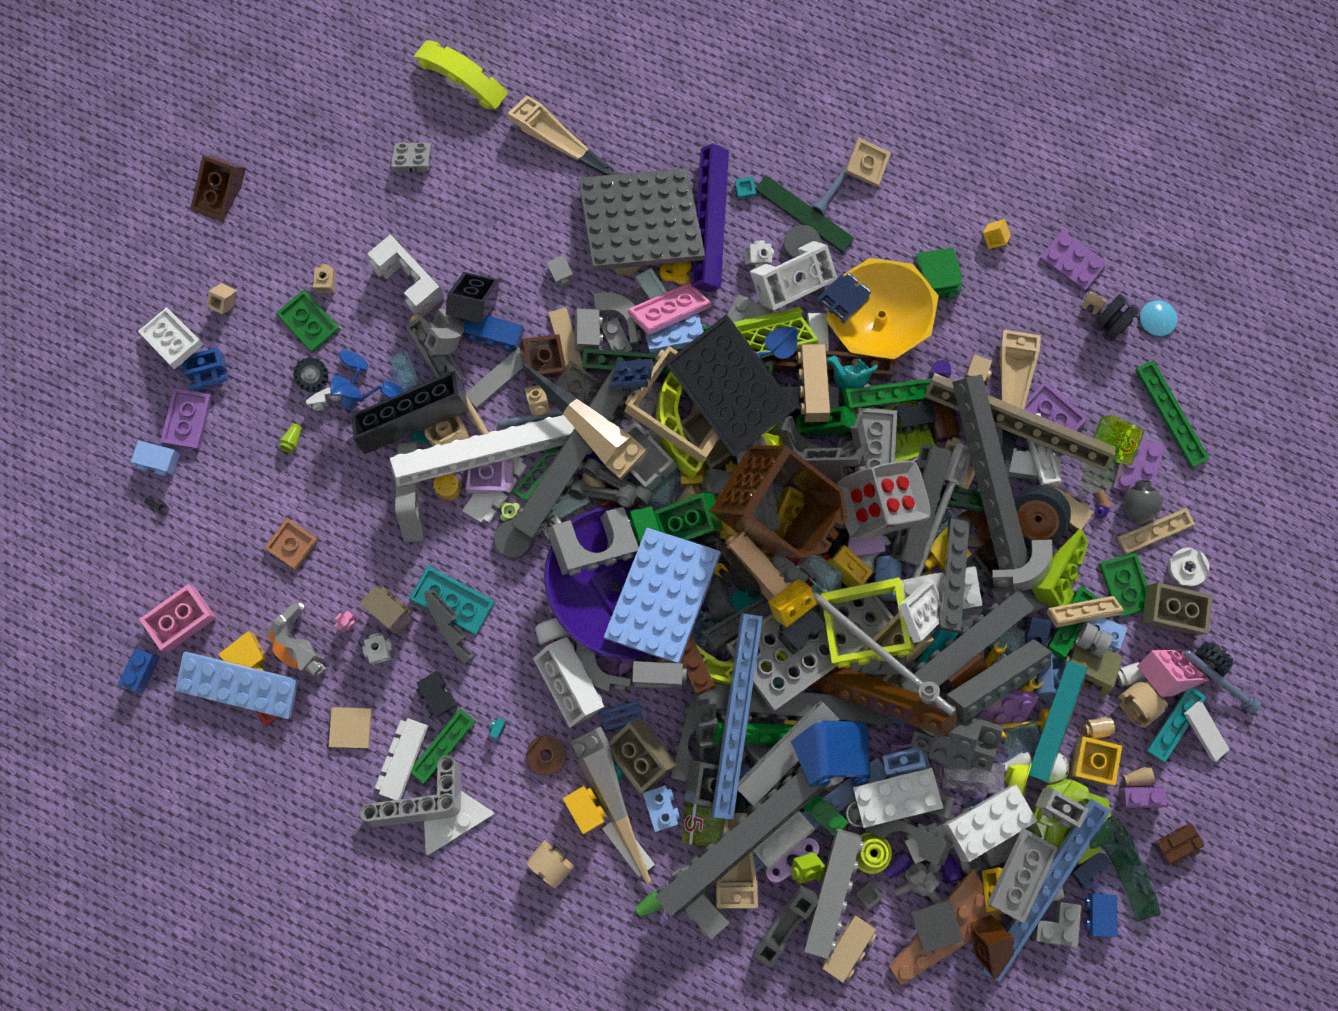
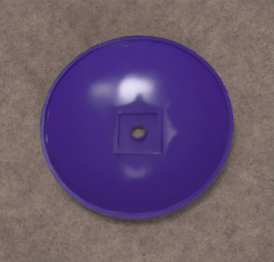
M620 507L594 509L577 516L571 521L577 540L584 549L593 553L606 551L608 539L600 517L606 511ZM624 508L626 514L633 511V509ZM551 545L544 569L545 591L550 608L566 633L586 649L605 657L638 659L649 656L650 654L604 638L636 554L631 560H617V563L606 566L602 564L595 570L588 571V569L581 570V573L570 576V574L562 575ZM612 582L619 585V591H614L611 588Z

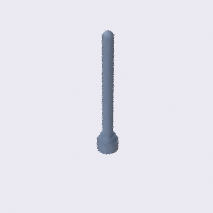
M846 166L823 198L815 201L812 205L813 209L821 211L820 214L824 215L828 210V202L848 176V173L844 172Z
M585 399L579 400L586 405ZM553 409L549 413L535 417L529 414L500 420L498 427L503 428L548 417H557L563 414L559 409Z
M1186 650L1184 652L1185 658L1239 699L1247 712L1253 714L1259 710L1261 702L1257 698L1246 696L1191 651Z

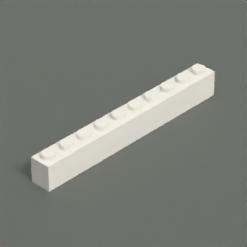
M564 415L554 418L548 417L541 421L528 422L517 427L511 426L501 431H491L488 434L475 435L468 439L454 440L448 444L435 445L432 448L418 449L411 453L395 455L390 458L391 470L396 486L399 487L563 446L574 427Z

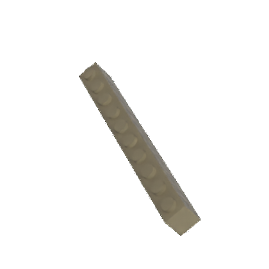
M934 373L924 397L959 411L952 384L953 380ZM987 395L995 426L1107 472L1115 456L1116 447Z

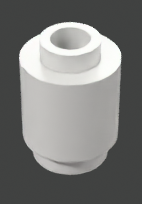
M1139 662L1119 669L1117 678L1121 687H1128L1137 681L1143 682L1146 680V677L1137 667Z

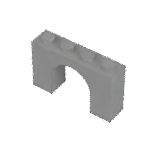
M624 507L606 511L600 517L608 539L607 549L601 553L589 552L579 544L571 520L554 524L548 529L547 533L562 575L570 574V576L581 573V570L584 569L592 571L599 568V565L602 564L610 566L617 563V560L623 559V561H628L634 558L639 547Z
M633 661V684L635 688L682 690V685H686L687 669H683V664Z

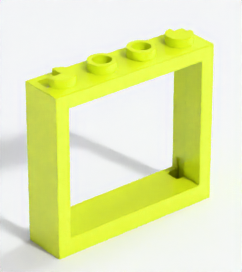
M900 578L821 593V596L830 604L895 591L898 608H900L899 604L906 599L904 584ZM823 608L832 664L839 668L851 667L850 664L854 663L866 665L870 663V660L878 659V661H885L873 650L839 656L833 616ZM900 615L904 643L882 648L892 656L905 657L915 652L912 637L908 635L906 622Z

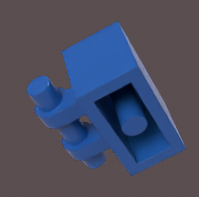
M217 347L194 353L182 363L184 375L191 381L195 380V382L189 383L191 391L196 389L200 391L207 386L222 385V382L228 381L227 374L219 375V373L228 370L224 354ZM211 375H212L211 378L204 379V380L202 379V378H204V377H208V376H211Z

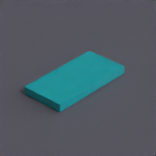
M427 566L409 600L430 611L424 593L433 589L458 615L459 618L454 623L477 636L495 601Z

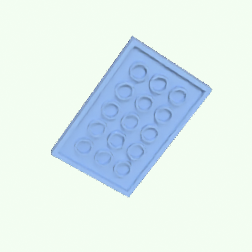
M646 528L604 638L673 663H680L721 556V551Z

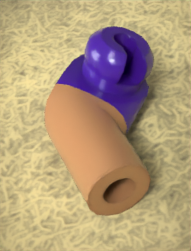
M1104 490L1095 493L1099 502L1095 510V515L1098 518L1106 517L1111 507Z

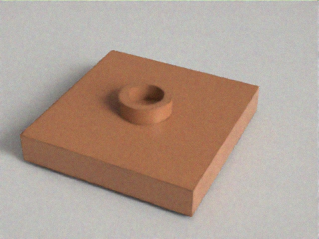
M286 518L264 549L296 571L319 539L289 518Z

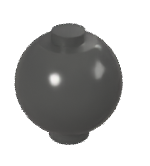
M1136 480L1135 486L1130 487L1122 499V507L1125 514L1130 519L1135 520L1137 524H1146L1147 521L1153 520L1162 508L1161 495L1151 486L1152 481Z

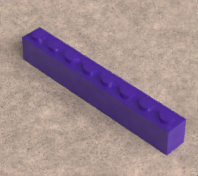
M714 143L700 148L696 213L705 252V260L693 261L692 287L705 292L721 289L729 150Z

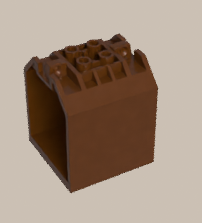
M786 445L750 446L709 510L710 513L739 534L745 532L744 537L748 536L763 552L796 558L826 553L832 544L826 538L835 540L839 534L834 529L835 523L842 527L847 520L843 489ZM778 472L802 490L804 506L795 517L783 539L751 516Z

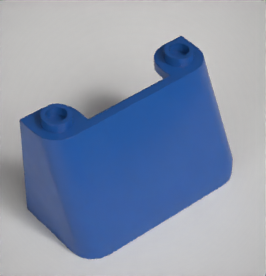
M820 721L811 725L791 741L810 785L826 786L833 777H852V784L857 786L865 785L869 782L868 779L871 777L868 729L864 722Z

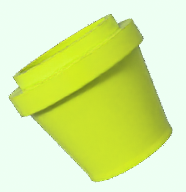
M871 833L860 835L861 841L864 844L861 854L857 853L855 860L858 862L857 868L869 874L883 871L889 865L892 857L889 842ZM872 849L877 851L876 857L870 855Z

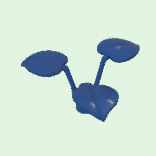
M781 327L771 331L765 339L766 346L771 350L756 352L760 359L761 356L769 355L773 352L779 359L791 357L797 348V328Z
M344 349L340 351L339 357L341 361L348 367L355 368V374L352 382L343 376L335 375L330 383L331 396H342L340 402L345 408L353 409L358 401L362 403L365 398L379 389L388 398L404 392L397 384L384 381L383 385H378L361 396V391L354 384L359 371H367L368 363L361 355L353 351Z

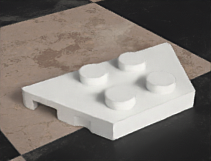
M461 791V809L458 815L451 818L424 821L427 856L493 816L494 812ZM452 802L447 804L446 809L452 805Z

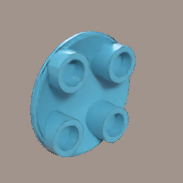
M1156 300L1147 303L1142 308L1139 323L1151 335L1163 337L1175 329L1178 319L1176 311L1170 304Z

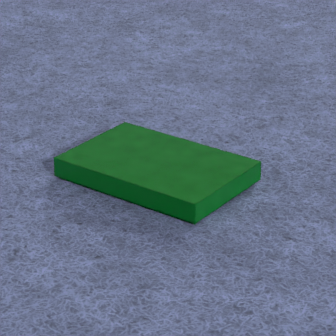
M302 290L275 313L312 354L341 330L305 290Z
M1137 553L1098 563L1109 595L1114 596L1124 609L1122 615H1117V618L1143 612L1148 584Z

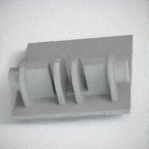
M396 143L391 164L393 171H397V173H410V168H412L413 173H416V167L417 172L427 173V171H430L429 156L431 143Z

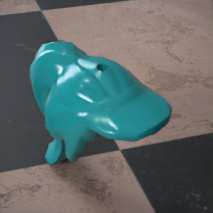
M836 356L826 358V363L833 367L835 383L842 394V391L845 389L864 387L878 366L874 365L869 369L864 362L857 359L856 361L859 366L850 365L843 367Z

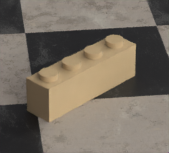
M825 344L802 345L801 352L797 354L798 364H801L799 381H802L803 386H800V398L804 400V403H801V415H805V422H828L830 405Z

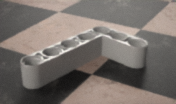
M418 441L398 443L397 455L414 452L419 448ZM419 482L396 486L395 511L405 543L425 540L422 533L424 525L418 508Z
M443 756L437 765V795L366 804L360 810L361 819L371 827H382L455 817L461 809L460 765L453 757ZM452 764V767L449 770H446L447 767ZM452 783V786L449 789H446V787ZM452 802V805L446 809L447 804ZM430 805H433L432 808L429 811H427V808ZM413 808L412 812L408 813V810ZM392 810H394L393 814L391 816H388L389 813ZM375 812L374 816L369 819L370 815Z

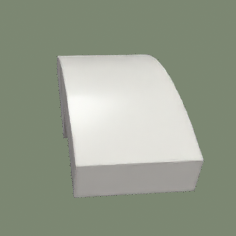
M807 313V324L819 339L818 344H825V350L829 351L826 313Z
M329 387L306 400V404L310 409L320 411L324 407L329 406L328 399L339 401L342 396H331Z

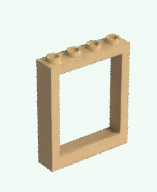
M668 346L665 351L661 350L656 357L658 362L653 367L651 379H647L648 387H642L635 395L630 394L627 398L625 412L697 461L703 463L719 439L713 428H711L698 448L637 407L665 367V362L678 353V351Z

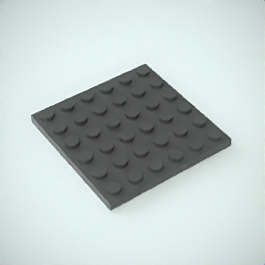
M687 168L579 178V189L593 271L705 260V252Z

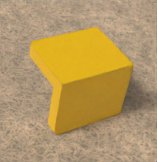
M1002 219L987 224L983 235L988 248L992 249L1006 245L1011 233L1006 220Z

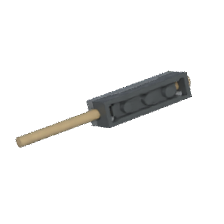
M414 314L406 328L435 377L438 378L455 370L462 383L466 382V378L451 353L433 355L424 343L430 328L435 327L430 319L420 314ZM466 395L469 415L482 435L488 434L487 428Z

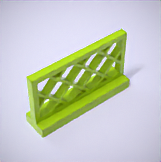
M800 307L733 322L745 339L752 338L748 343L752 348L760 350L759 352L771 350L766 346V337L762 336V334H769L771 331L781 327L796 328V326L801 325V329L797 328L796 349L802 348V345L818 344L819 341L803 319V311ZM803 335L809 337L810 339L805 340L800 337ZM755 339H756V340H759V341L764 342V344L761 345V344L755 343L754 341H755ZM774 352L769 355L761 356V358L774 355Z

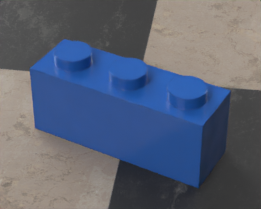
M486 316L482 323H473L466 319L463 326V335L466 337V340L470 342L482 341L489 347L501 346L503 350L512 352L519 347L524 332L523 325L491 316Z

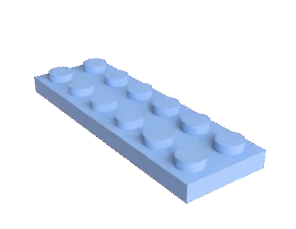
M184 652L175 691L289 719L291 718L299 679Z

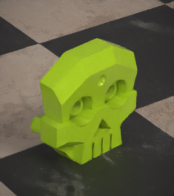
M1065 779L1061 782L1045 786L1049 789H1055L1084 807L1092 798L1110 810L1109 799L1089 793L1086 786L1074 780ZM1036 808L1034 816L1037 822L1028 827L1029 831L1059 848L1073 826L1066 828L1058 823L1059 819L1046 817L1040 813L1041 809ZM1109 813L1077 864L1083 863L1101 851L1112 827L1111 813Z

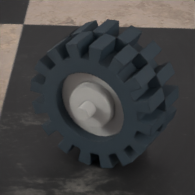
M312 357L303 358L294 367V380L302 390L316 392L326 385L329 377L328 370L319 359Z
M1212 642L1202 643L1195 652L1198 658L1222 677L1227 674L1234 664L1233 658H1230L1231 655L1226 654V650L1220 649V646H1215Z

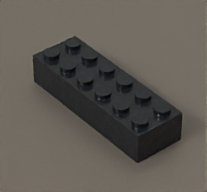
M454 370L351 414L353 440L362 452L367 454L437 423L444 422L456 415H460L468 411L465 386Z

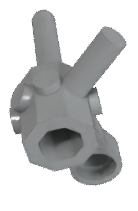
M924 860L922 864L912 865L905 874V878L909 883L896 888L895 894L900 896L912 890L921 896H929L934 904L941 903V898L935 892V888L940 882L934 875V873L941 869V865H936L928 860Z

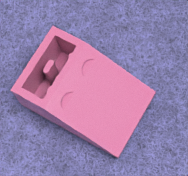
M1185 649L1152 650L1137 665L1138 669L1161 697L1174 696L1209 680L1201 669L1184 657Z

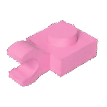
M346 611L344 615L339 613L335 618L338 622L334 626L342 632L350 631L356 623L354 620L357 617L349 611Z

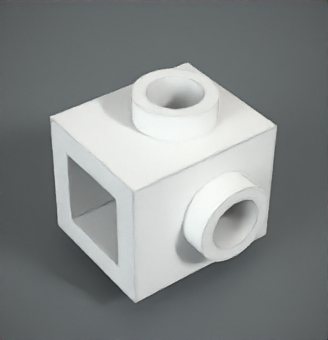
M764 240L754 241V244L744 246L745 265H755V268H758L764 264L771 263L774 258V250L771 248V243L765 244Z
M376 633L369 635V639L364 640L365 646H362L365 657H368L369 663L375 665L392 660L390 650H393L391 640L387 639L386 636Z

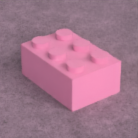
M187 584L139 620L158 648L169 653L214 621L216 616L198 590Z

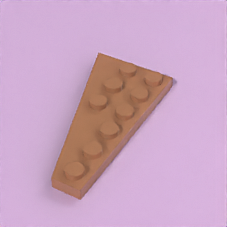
M972 867L968 870L967 876L961 882H958L955 886L956 889L951 895L942 901H951L964 941L924 953L917 932L913 936L914 939L911 943L904 947L889 965L900 985H903L972 940L971 922L990 915L998 922L1003 921L1001 915L986 912L984 885Z

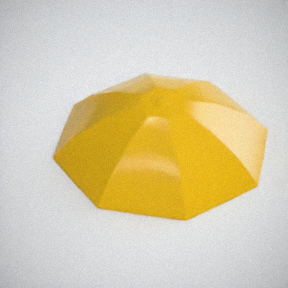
M869 258L847 273L852 274L859 280L857 286L863 283L871 290L870 300L845 325L841 323L840 318L835 314H830L828 312L829 309L827 310L826 322L850 353L895 360L931 336L939 296L913 264Z

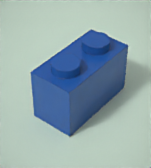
M135 648L118 685L143 694L160 657Z
M1088 893V897H1085L1084 901L1085 909L1088 910V918H1085L1084 922L1088 935L1118 937L1117 895Z

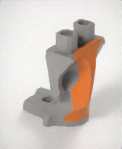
M293 602L279 617L273 620L266 633V637L272 641V651L284 664L320 678L327 671V668L321 664L324 660L320 654H316L309 641L292 637V626L306 609L302 602L299 604Z

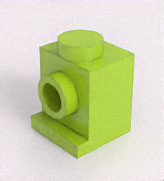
M815 852L794 858L791 876L798 884L811 882L815 879L820 882L822 881L825 865Z

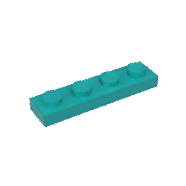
M1195 688L1184 691L1146 752L1162 763H1165L1190 724L1184 713L1195 703H1203L1206 696Z

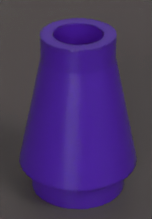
M902 850L896 853L889 865L884 869V872L892 879L894 876L909 869L910 865L914 862Z
M949 851L945 864L941 865L943 879H946L947 883L962 879V871Z

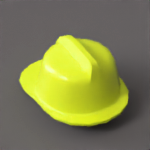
M1032 762L1029 765H1010L1005 774V781L1008 787L1017 785L1024 799Z

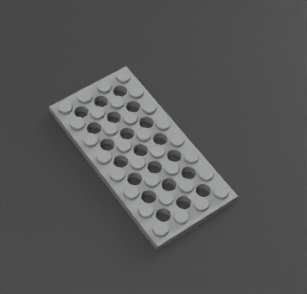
M832 573L818 581L811 588L821 595V593L842 589L841 583L843 582ZM877 595L861 598L862 607H856L853 604V600L831 604L837 610L844 609L847 612V618L872 639L894 618ZM819 605V607H820V612H818V613H816V614H817V615L822 619V621H823V620L825 619L824 610H823V608ZM773 614L762 620L758 646L759 654L756 660L753 685L773 712L836 668L831 661L827 629L825 627L817 634V639H809L802 649L793 655L777 638L781 633L779 629L782 624L774 619ZM865 614H871L874 617V623L867 622ZM833 617L835 635H840L844 638V644H837L839 656L856 653L866 646L864 642ZM772 636L774 644H766L764 637ZM737 638L726 645V649L734 659ZM820 646H826L829 649V655H822L819 651ZM776 653H785L786 660H778L776 657ZM811 657L814 665L807 666L804 663V658ZM761 663H768L771 671H762ZM789 668L797 669L798 677H791L788 673ZM780 679L783 687L780 689L775 688L773 680Z

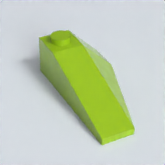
M1079 529L1053 556L1052 566L1048 575L1038 585L1031 588L1036 598L1051 608L1068 605L1073 599L1074 592L1071 591L1074 581L1078 582V566L1083 564L1089 543L1083 530Z

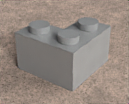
M1055 901L1054 922L1040 920L1032 932L1031 939L1078 947L1081 905Z

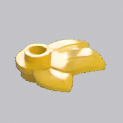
M688 261L663 264L659 270V275L665 282L674 281L679 285L691 282L687 273L691 270L693 263Z

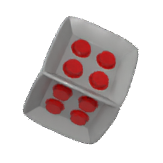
M898 461L877 465L873 468L855 472L837 483L844 492L847 512L845 526L853 539L870 538L903 530L930 518L928 495L921 472L915 461Z

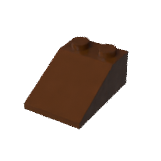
M203 155L190 209L224 221L242 186L246 167L216 156Z

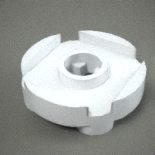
M1183 548L1175 552L1169 559V574L1178 585L1193 587L1206 579L1207 572H1209V562L1202 552L1193 550L1194 548ZM1186 562L1188 563V565L1192 564L1193 568L1191 569V572L1185 570L1184 567Z

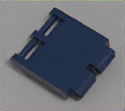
M847 273L845 276L841 274L817 298L816 302L824 305L829 309L828 312L830 314H835L841 319V323L845 325L870 300L871 290L863 283L857 286L859 280L852 274Z

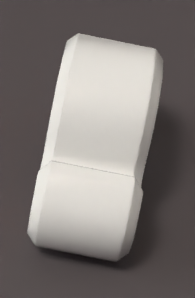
M556 618L544 621L535 627L540 645H547L553 640L570 637Z

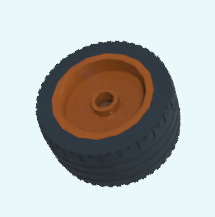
M1035 485L1025 489L1016 497L1014 503L1024 542L1027 545L1032 546V540H1052L1053 544L1065 534L1071 519V509L1069 502L1060 491L1047 485Z

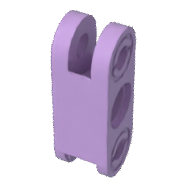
M805 838L770 869L766 867V877L773 882L784 880L791 875L792 868L787 863V857L790 854L800 857L813 852L817 855L819 852L818 843L812 838ZM808 844L812 847L810 852H807L805 850V847ZM774 868L779 870V874L776 876L772 874Z

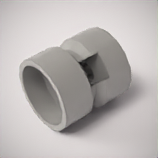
M1087 622L1081 629L1075 645L1084 650L1089 648L1092 654L1102 658L1112 642L1113 635L1104 630L1099 632L1096 626Z
M853 801L845 807L843 812L844 818L849 822L850 826L863 827L857 802Z

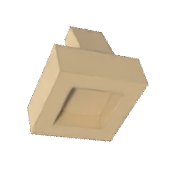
M1089 291L1082 308L1086 309L1088 305H1093L1094 310L1092 314L1096 315L1105 305L1106 299Z

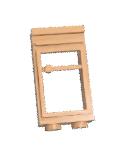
M736 532L724 542L726 546L722 550L763 596L770 601L791 584L789 582L785 583L783 581L784 577L779 576L781 573L748 536L744 537L745 532L739 535Z

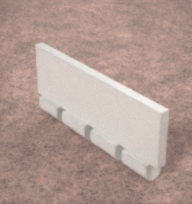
M511 458L514 463L513 474L520 477L527 466L522 463V458ZM513 477V486L507 490L508 493L511 492V490L513 489V487L515 486V484H516L517 481H518V480H517L516 478H514V477ZM502 492L473 494L462 511L481 523L483 520L490 523L497 513L492 509V506L500 509L507 495Z
M408 718L406 722L400 720L396 733L401 735L400 739L393 738L388 751L394 754L393 758L386 756L381 771L387 774L386 776L379 775L375 788L380 790V795L393 800L401 799L428 725Z

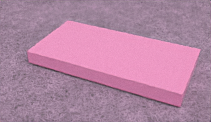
M689 282L628 309V315L650 335L710 308L711 302L695 287H692V284Z

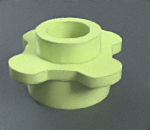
M502 503L501 520H514L520 509L519 504Z

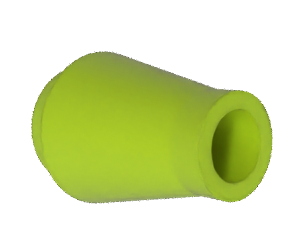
M292 423L291 427L279 440V447L286 452L293 453L297 449L302 427Z

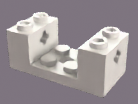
M391 234L367 253L371 259L369 263L379 277L383 275L387 279L400 267L408 276L411 274L415 284L405 291L404 294L407 298L405 302L413 314H420L424 317L444 300L440 287Z
M813 241L798 248L800 256L774 267L764 264L751 270L750 274L761 306L776 310L834 282L837 279L828 246ZM801 272L802 279L796 282V275Z

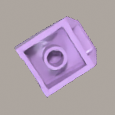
M507 459L468 469L466 493L480 494L507 491L513 486L514 463L512 460Z

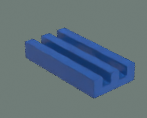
M638 700L600 712L605 731L627 725L638 718L643 720ZM629 707H636L635 710L606 718L605 716L606 714ZM638 714V717L608 726L607 722Z

